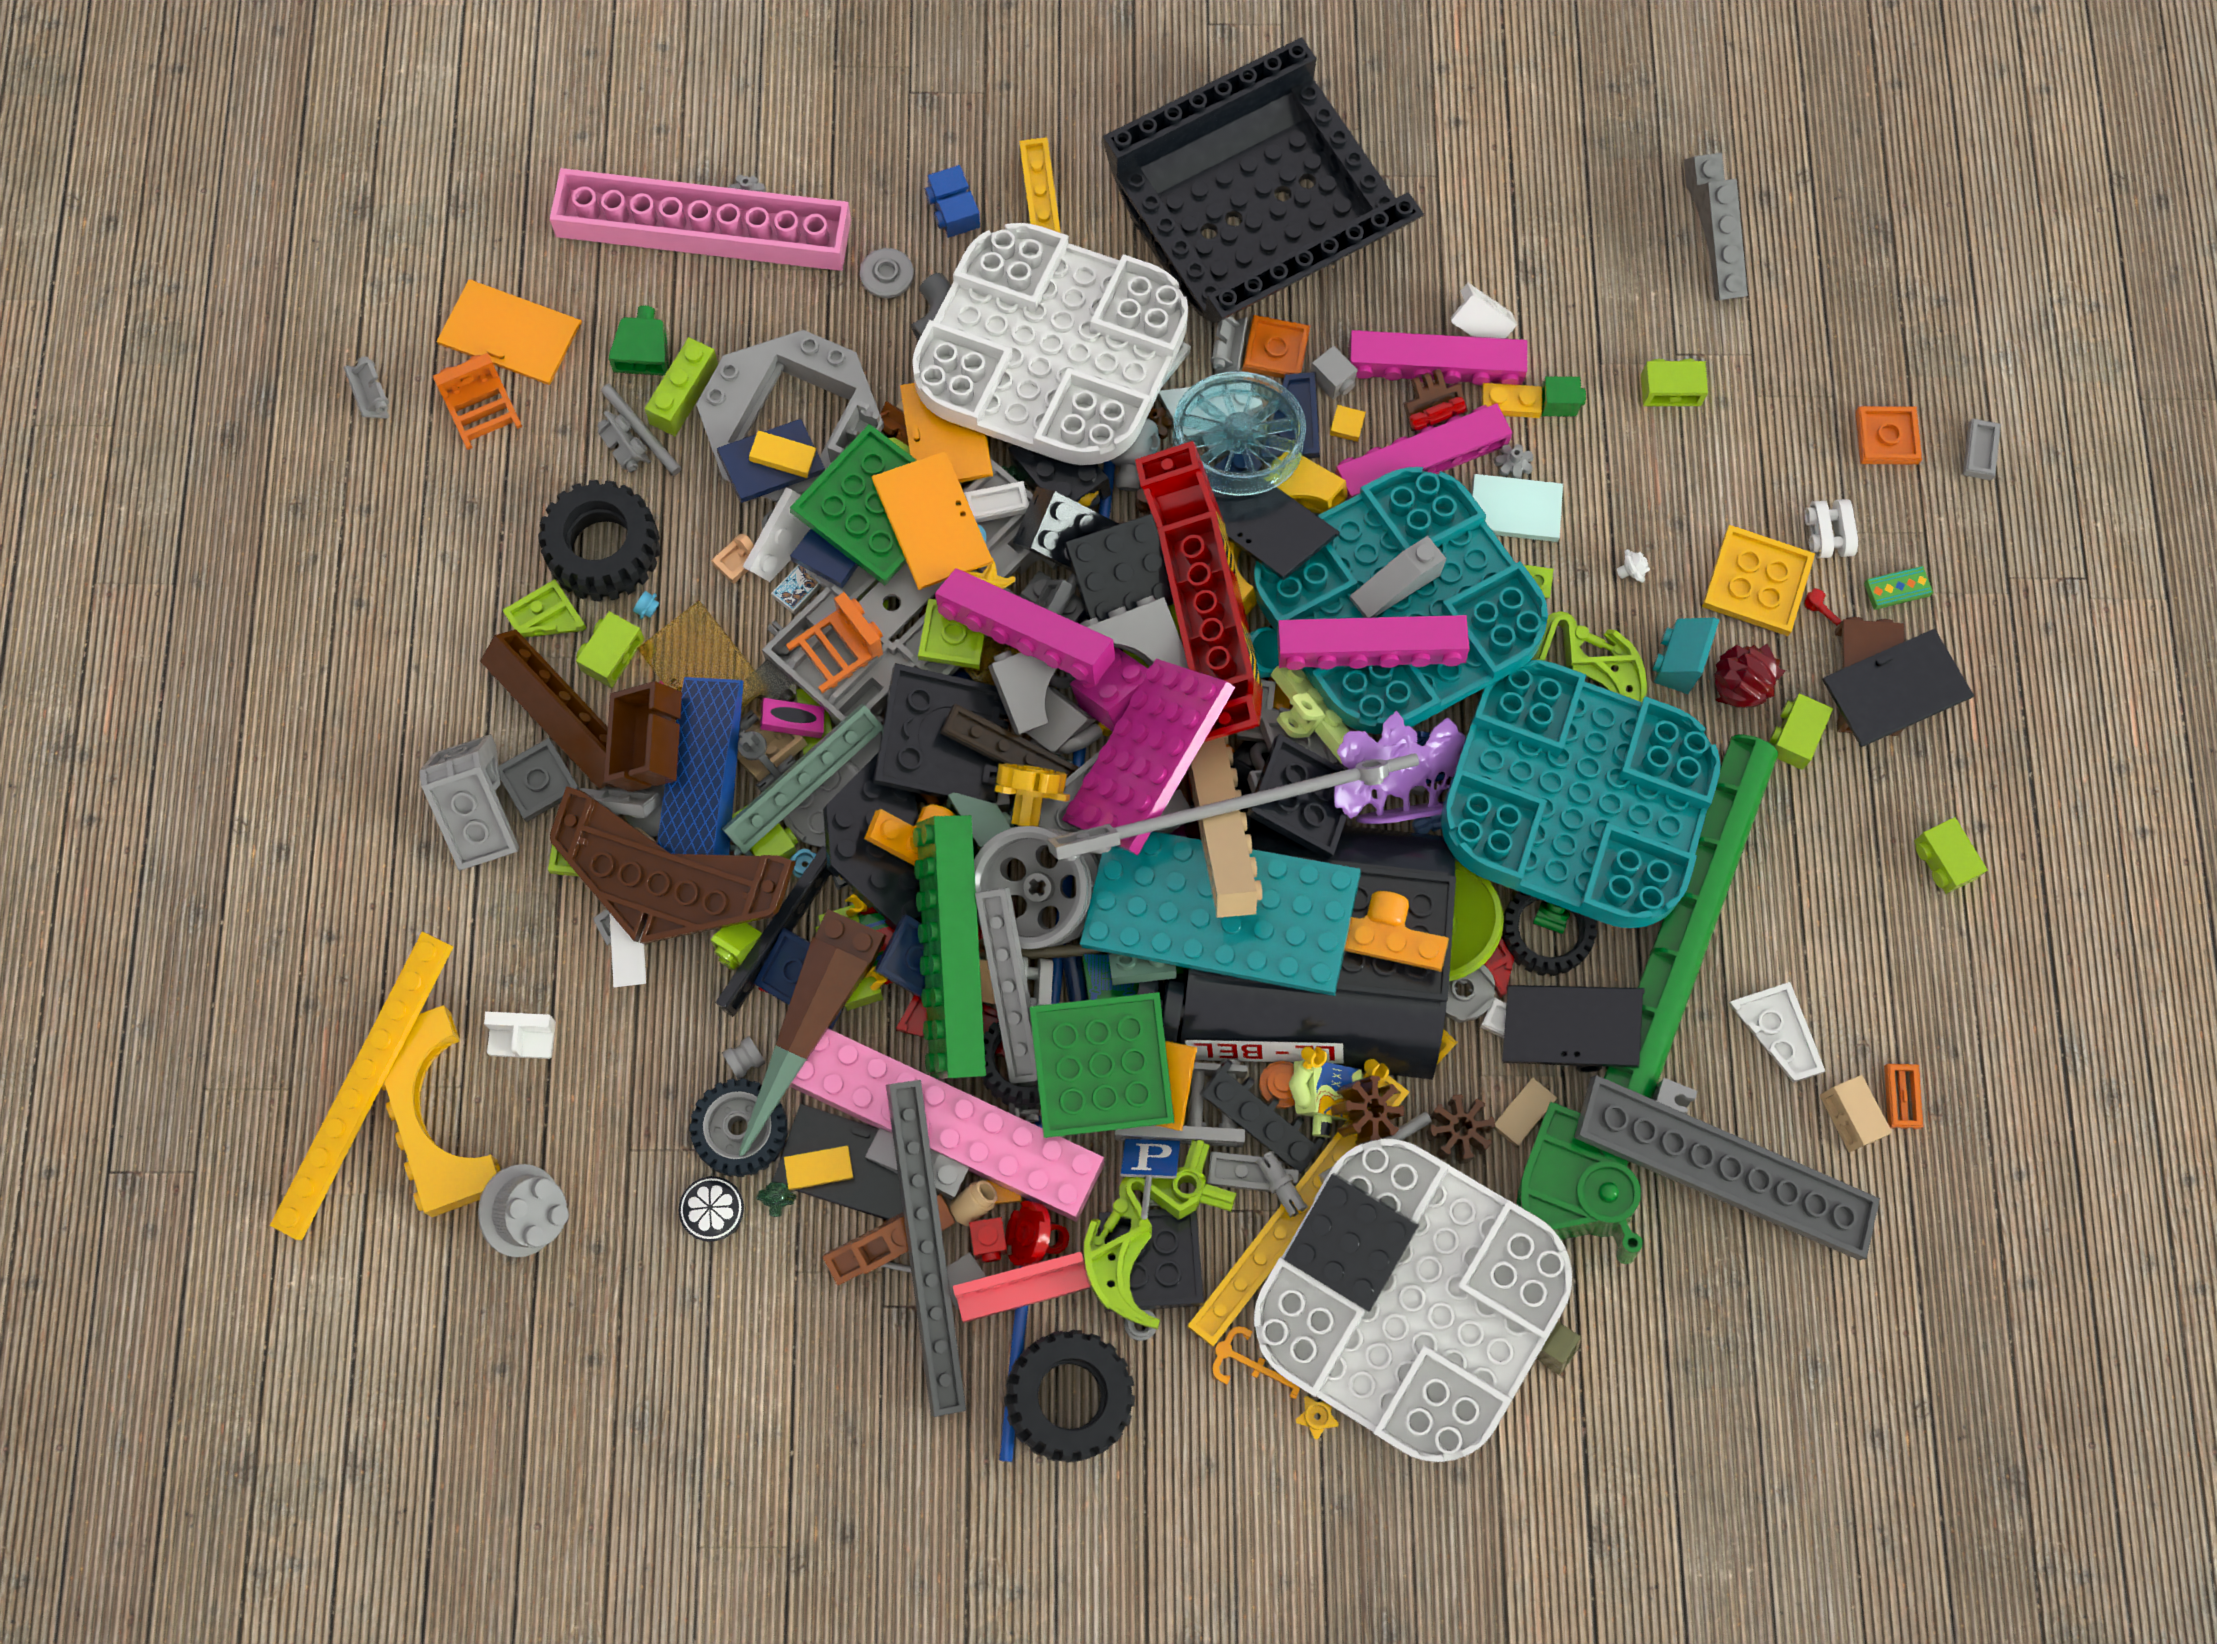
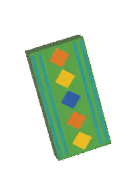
M1924 566L1870 578L1864 582L1874 610L1930 597L1933 594Z

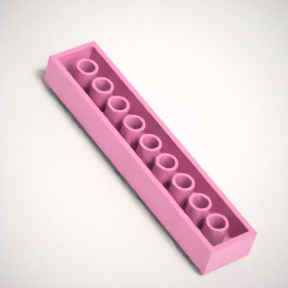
M560 168L550 222L558 238L842 271L851 216L849 203L844 201Z
M830 1029L825 1032L789 1086L867 1124L892 1133L886 1085L921 1080L931 1150L969 1167V1172L1031 1201L1040 1202L1046 1208L1075 1222L1078 1221L1105 1165L1104 1157L1060 1136L1043 1138L1041 1127Z

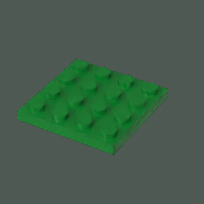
M868 424L790 506V513L885 586L905 565L906 559L871 477L917 460L872 425Z
M1159 992L1029 1007L1043 1138L1174 1123Z

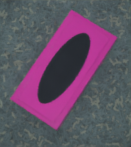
M763 698L761 703L760 730L822 738L824 733V708L815 705Z

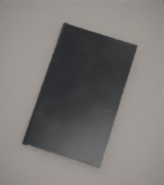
M1246 467L1214 494L1225 523L1228 540L1282 580H1285L1340 534L1337 529L1249 467Z
M1935 628L1822 679L1860 747H1864L1974 697V693L1971 691Z
M1507 985L1503 1063L1639 1068L1644 988Z
M800 1104L776 1173L771 1182L788 1188L784 1157L849 1146L854 1179L796 1189L795 1191L884 1220H888L903 1212L898 1174L865 1158L879 1129Z

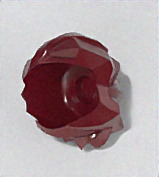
M1736 644L1720 656V661L1715 664L1717 671L1714 674L1715 685L1720 695V698L1715 699L1717 702L1735 708H1750L1765 703L1766 699L1774 697L1776 681L1783 676L1786 670L1779 667L1780 659L1774 657L1768 644L1757 648L1755 645L1742 648Z

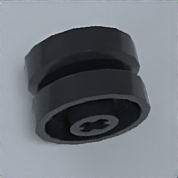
M1176 974L1175 979H1166L1164 992H1159L1165 1041L1174 1043L1177 1041L1179 1025H1182L1184 1016L1186 975ZM1160 980L1140 982L1138 995L1157 993Z

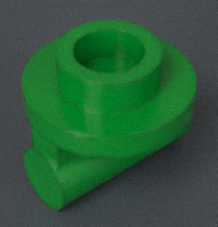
M1542 902L1538 912H1536L1533 924L1563 934L1570 913L1560 906L1549 902Z

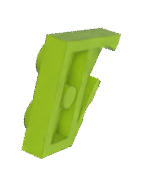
M556 579L502 610L514 630L516 629L524 638L579 632L587 629Z

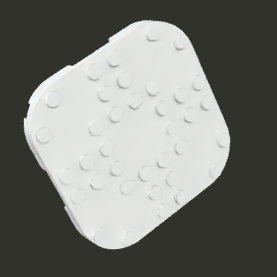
M1027 223L1005 224V229L993 233L988 230L982 233L966 249L953 274L954 282L934 320H929L916 345L913 354V374L915 388L921 401L931 412L946 421L1066 463L1093 465L1107 462L1123 454L1138 438L1186 334L1188 303L1186 296L1184 297L1179 289V283L1172 275L1156 265L1124 254L1120 260L1087 250L1070 244L1068 235Z
M1380 1139L1360 1144L1345 1153L1335 1163L1316 1194L1315 1201L1282 1257L1278 1259L1259 1293L1254 1312V1327L1256 1328L1259 1347L1268 1363L1284 1378L1314 1397L1317 1396L1402 1452L1417 1459L1431 1462H1444L1465 1457L1480 1448L1493 1434L1568 1303L1572 1287V1268L1567 1250L1559 1236L1544 1221L1414 1144L1396 1139ZM1332 1173L1339 1175L1420 1224L1370 1312L1284 1260L1285 1255Z

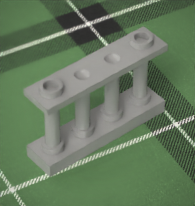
M1231 1060L1233 1064L1226 1073L1235 1080L1236 1078H1245L1248 1065H1240V1061ZM1194 1062L1191 1081L1190 1121L1186 1122V1126H1183L1182 1131L1156 1125L1115 1130L1114 1140L1180 1141V1144L1189 1145L1192 1140H1201L1210 1146L1243 1147L1245 1129H1238V1125L1223 1113L1222 1123L1219 1124L1218 1128L1206 1127V1123L1203 1122L1204 1098L1199 1093L1204 1088V1077L1213 1076L1221 1064Z

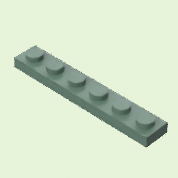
M864 704L859 705L722 828L723 832L745 854L879 734L883 727Z

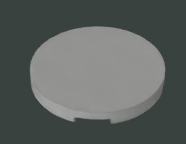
M848 760L783 819L786 827L790 828L797 839L812 846L826 847L823 808L860 771L854 763Z

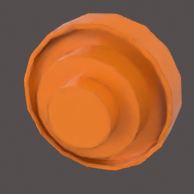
M1278 1061L1271 1063L1264 1069L1259 1079L1261 1097L1266 1103L1273 1096L1278 1098L1280 1101L1276 1106L1277 1109H1287L1295 1106V1101L1289 1088V1082L1294 1074V1064L1291 1062Z

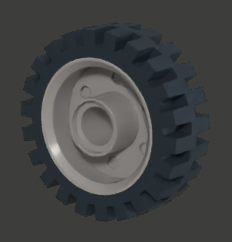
M740 1078V1080L729 1079L726 1083L722 1084L719 1082L715 1084V1088L712 1090L708 1089L703 1093L704 1097L697 1101L695 1104L696 1109L691 1114L690 1133L696 1152L710 1168L727 1176H752L762 1169L765 1170L772 1161H776L780 1151H783L788 1134L787 1117L781 1102L779 1101L747 1153L739 1156L745 1132L740 1135H734L731 1133V1127L740 1120L747 1122L748 1127L762 1085L754 1080L752 1082Z

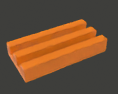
M1884 1065L1887 1121L1890 1129L1923 1128L1919 1065ZM1895 1071H1897L1900 1120H1898ZM1905 1071L1910 1072L1913 1120H1908Z

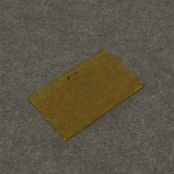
M699 600L637 648L664 685L681 692L684 677L743 680L742 709L768 689L762 678Z

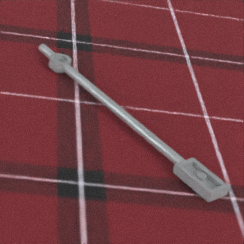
M1416 753L1389 760H1366L1356 764V768L1163 816L1114 828L1110 824L1050 838L1047 839L1049 852L1057 860L1073 861L1080 858V854L1108 852L1112 846L1121 844L1120 839L1357 780L1364 781L1365 785H1378L1383 783V779L1388 777L1390 772L1418 766L1419 758Z

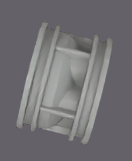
M1035 826L1011 828L991 838L980 849L974 859L976 893L1010 887L1011 897L1019 895L1026 900L1027 909L1025 913L1015 918L1021 949L1064 945L1082 936L1100 864L1098 857L1095 853L1088 852L1080 854V858L1073 861H1061L1060 859L1056 866L1051 869L1046 868L1040 860L1042 850L1048 846L1047 839L1070 834L1068 831ZM1014 858L1022 861L1026 867V874L1019 881L1010 879L1006 871L1009 861ZM1070 875L1076 878V896L1073 898L1066 896L1062 889L1064 879ZM1037 882H1045L1046 886L1043 888L1045 893L1037 892L1036 889L1040 887ZM1048 906L1056 907L1060 916L1056 926L1051 929L1046 927L1042 921V913ZM977 908V921H978L979 925L981 926V924H980V918H979V913H978V908Z

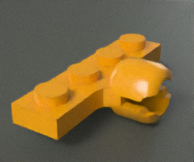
M930 804L922 808L917 823L933 816L956 815L945 807ZM882 809L876 810L864 839L914 866L915 861L918 860V847H915L913 843V830L917 828V824L912 826Z
M1376 891L1371 896L1367 915L1364 918H1351L1345 951L1442 972L1449 939L1406 928L1405 922L1409 909L1407 898L1390 891Z

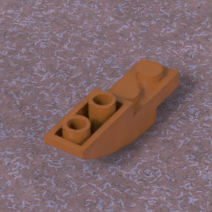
M939 1193L937 1194L941 1230L943 1231L956 1223V1220L944 1197ZM903 1212L884 1221L882 1225L823 1255L822 1258L837 1286L862 1273L867 1274L908 1252Z

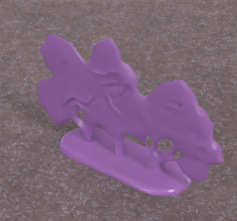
M1397 711L1384 722L1382 736L1378 742L1369 737L1366 731L1347 732L1337 750V754L1340 756L1342 764L1348 770L1356 768V764L1371 759L1389 760L1413 753L1417 754L1419 765L1390 772L1389 776L1383 779V783L1378 785H1365L1364 781L1357 780L1334 786L1335 807L1337 809L1342 808L1344 814L1351 819L1356 817L1365 805L1371 803L1377 809V812L1361 814L1356 818V822L1366 824L1394 823L1441 815L1444 802H1438L1437 799L1445 789H1449L1450 784L1447 785V779L1449 776L1453 777L1466 739L1465 735L1458 731L1457 726L1449 718H1446L1433 728L1426 744L1420 746L1417 743V732L1411 726L1404 725V719ZM1440 772H1444L1445 777L1442 785L1437 784V789L1435 790V779ZM1426 779L1431 780V787L1427 786ZM1415 786L1425 787L1430 793L1429 803L1410 806L1409 793L1411 789ZM1373 789L1377 791V799L1372 797ZM1391 794L1403 799V807L1383 810L1388 795Z

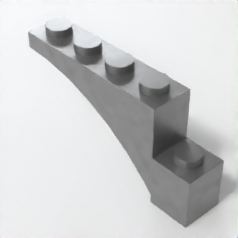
M1722 152L1684 159L1686 188L1689 189L1704 230L1711 261L1716 301L1748 296L1737 178L1725 180Z

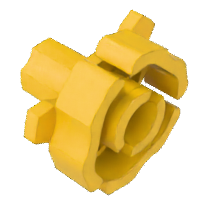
M999 764L996 783L999 785H995V791L1005 794H1016L1011 824L1039 827L1043 798L1070 801V794L1064 793L1066 773L1056 771L1055 774L1053 769L1029 765Z

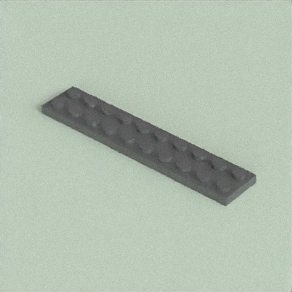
M1595 1075L1590 1078L1574 1138L1857 1260L1867 1259L1880 1198L1600 1076Z

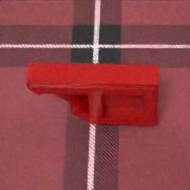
M1502 937L1492 956L1484 963L1493 975L1495 981L1494 989L1500 998L1507 994V985L1515 959Z

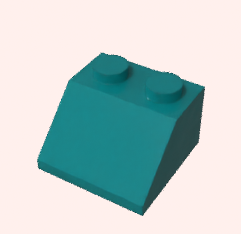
M1714 617L1681 618L1676 620L1672 628L1666 627L1661 639V644L1665 645L1663 654H1657L1652 667V671L1657 672L1653 683L1689 694L1703 674L1720 619Z

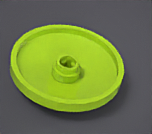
M1455 861L1456 886L1449 981L1463 978L1486 963L1499 944L1504 923L1502 904L1491 882L1472 873L1458 861Z

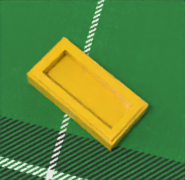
M758 430L749 454V461L808 478L816 455V448Z
M849 1146L784 1157L789 1190L854 1179Z

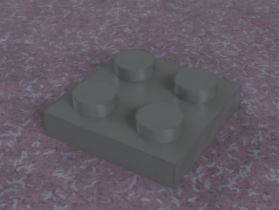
M550 738L498 766L500 779L525 822L561 803L566 786L580 790Z

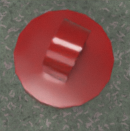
M1022 1201L1020 1203L1022 1205L1020 1211L1013 1210L1007 1224L1005 1242L1006 1245H1011L1012 1254L1008 1255L1009 1260L1014 1265L1025 1267L1040 1263L1045 1253L1059 1254L1063 1252L1068 1246L1070 1236L1065 1227L1050 1221L1048 1210L1042 1203ZM1057 1229L1059 1233L1057 1243L1053 1246H1048L1051 1231Z

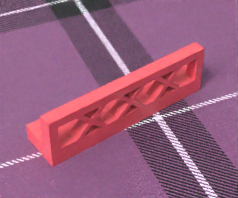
M1082 1252L953 1286L963 1323L1090 1289Z

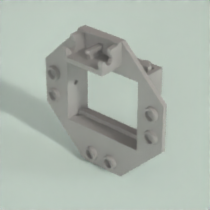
M800 330L723 355L696 403L723 480L730 482L717 454V448L746 438L782 371L850 400L820 455L825 470L868 424L881 432L884 423L857 353L808 331ZM819 476L788 486L787 488L801 495ZM785 488L763 495V497L777 503Z

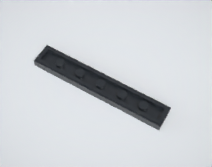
M822 846L781 905L778 913L770 921L715 1003L730 1016H735L755 987L754 982L782 929L786 928L793 931L831 875V872L827 869L826 847Z

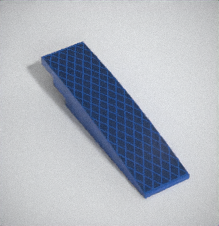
M684 677L680 719L676 720V723L680 724L677 779L674 782L665 784L657 841L658 845L671 854L729 855L730 838L723 832L722 828L732 820L743 680Z

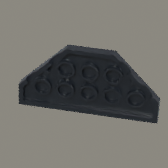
M877 753L823 808L827 869L834 876H840L863 903L869 908L873 907L886 919L884 922L892 930H895L903 915H908L922 923L921 911H918L916 905V896L920 892V880L916 879L914 865L864 838L875 811L879 809L915 826L918 820L915 792L873 784Z

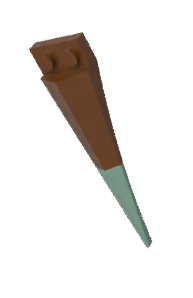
M827 909L815 937H812L739 1150V1156L747 1153L814 1048L872 968L887 935Z

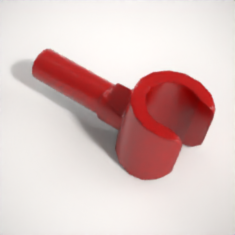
M1818 588L1808 592L1804 601L1805 607L1810 611H1819L1833 624L1838 626L1842 620L1823 604L1826 594Z

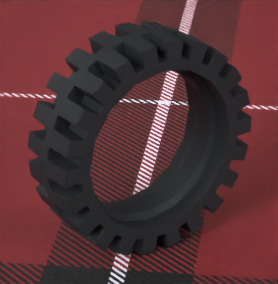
M1518 892L1509 902L1503 914L1504 923L1502 939L1510 953L1514 956V962L1519 966L1521 964L1524 965V970L1530 973L1536 971L1537 975L1541 976L1545 974L1550 976H1556L1559 973L1564 974L1578 966L1587 957L1595 943L1597 920L1571 911L1576 917L1579 927L1578 940L1573 949L1562 956L1546 957L1538 955L1530 950L1521 939L1518 926L1520 915L1525 907L1541 899Z
M999 1020L997 1023L993 1022L989 1026L988 1032L984 1034L986 1076H981L984 1086L987 1090H991L993 1097L996 1099L1000 1097L1002 1103L1008 1106L1010 1103H1014L1015 1108L1022 1109V1105H1028V1109L1035 1108L1036 1104H1040L1038 1086L1030 1088L1015 1086L1006 1081L997 1071L994 1058L995 1051L1002 1041Z

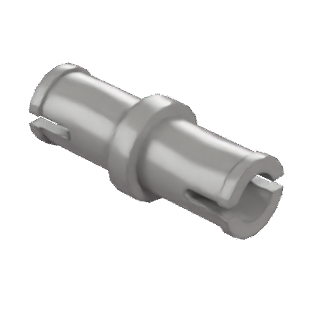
M1270 1151L1264 1154L1265 1158L1260 1157L1255 1162L1259 1165L1270 1183L1269 1189L1271 1193H1276L1290 1218L1299 1214V1210L1302 1212L1308 1206L1292 1184L1294 1179L1291 1174H1286L1274 1151Z

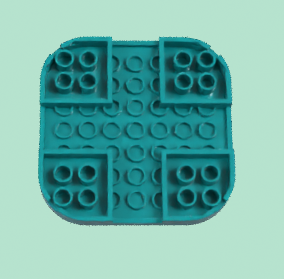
M1407 467L1392 471L1362 486L1360 494L1317 515L1337 529L1340 534L1285 580H1282L1256 561L1253 584L1255 598L1262 613L1277 633L1279 620L1365 618L1349 599L1350 595L1401 552L1426 536L1433 541L1446 557L1441 576L1374 618L1467 615L1469 653L1466 663L1456 666L1429 664L1424 667H1415L1411 664L1397 665L1392 668H1385L1381 665H1371L1359 669L1351 668L1350 666H1335L1332 669H1321L1319 667L1302 668L1312 686L1323 697V702L1327 708L1333 710L1342 719L1344 724L1359 731L1382 734L1384 722L1395 711L1404 719L1405 726L1413 727L1517 671L1534 657L1542 643L1548 619L1547 603L1542 590L1522 562L1516 563L1490 529L1485 522V512L1467 488L1454 477L1441 471L1439 475L1422 471L1423 467Z
M1530 660L1517 671L1485 687L1443 804L1441 828L1445 842L1453 856L1465 868L1484 879L1612 926L1640 928L1655 924L1672 912L1689 886L1697 858L1695 853L1707 810L1712 804L1720 774V757L1716 744L1711 745L1709 739L1704 734L1706 728L1697 719L1679 708L1646 696L1640 702L1585 682L1586 674L1552 662Z

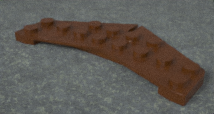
M566 786L550 832L552 845L632 940L636 942L640 940L642 944L775 916L780 910L796 863L793 860L778 855L671 854L586 792Z

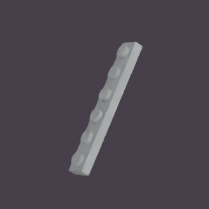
M1010 887L979 891L975 893L1010 1083L1037 1081L1029 1012L1031 1001Z

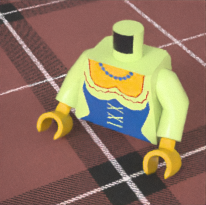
M1305 1047L1301 1051V1056L1304 1060L1294 1061V1074L1289 1082V1088L1295 1101V1111L1299 1115L1313 1117V1136L1331 1137L1332 1121L1350 1119L1348 1115L1339 1114L1332 1116L1331 1114L1332 1105L1346 1101L1341 1094H1337V1090L1343 1085L1369 1076H1379L1380 1081H1383L1388 1076L1389 1069L1384 1063L1379 1064L1375 1059H1369L1364 1065L1366 1072L1364 1075L1361 1074L1362 1070L1326 1062L1327 1053L1320 1047H1316L1315 1050L1311 1047Z

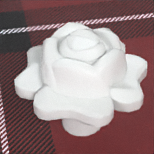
M1627 549L1625 550L1624 565L1617 568V573L1621 579L1630 575L1632 578L1643 583L1645 582V573L1650 568L1648 567L1647 559L1643 557L1641 552L1634 553Z

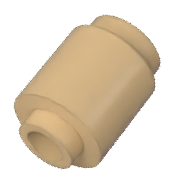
M981 1180L971 1183L950 1202V1210L956 1222L964 1226H970L969 1222L981 1219L993 1209L997 1201L996 1190L987 1181Z

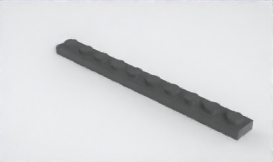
M921 1080L886 1085L930 1412L931 1416L937 1417L966 1411L922 1085Z

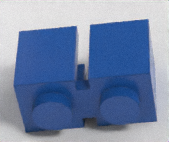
M957 165L927 175L928 187L925 188V194L930 205L934 204L937 211L934 212L939 229L944 228L947 237L950 238L980 228V213L971 191H966L969 189L961 166Z

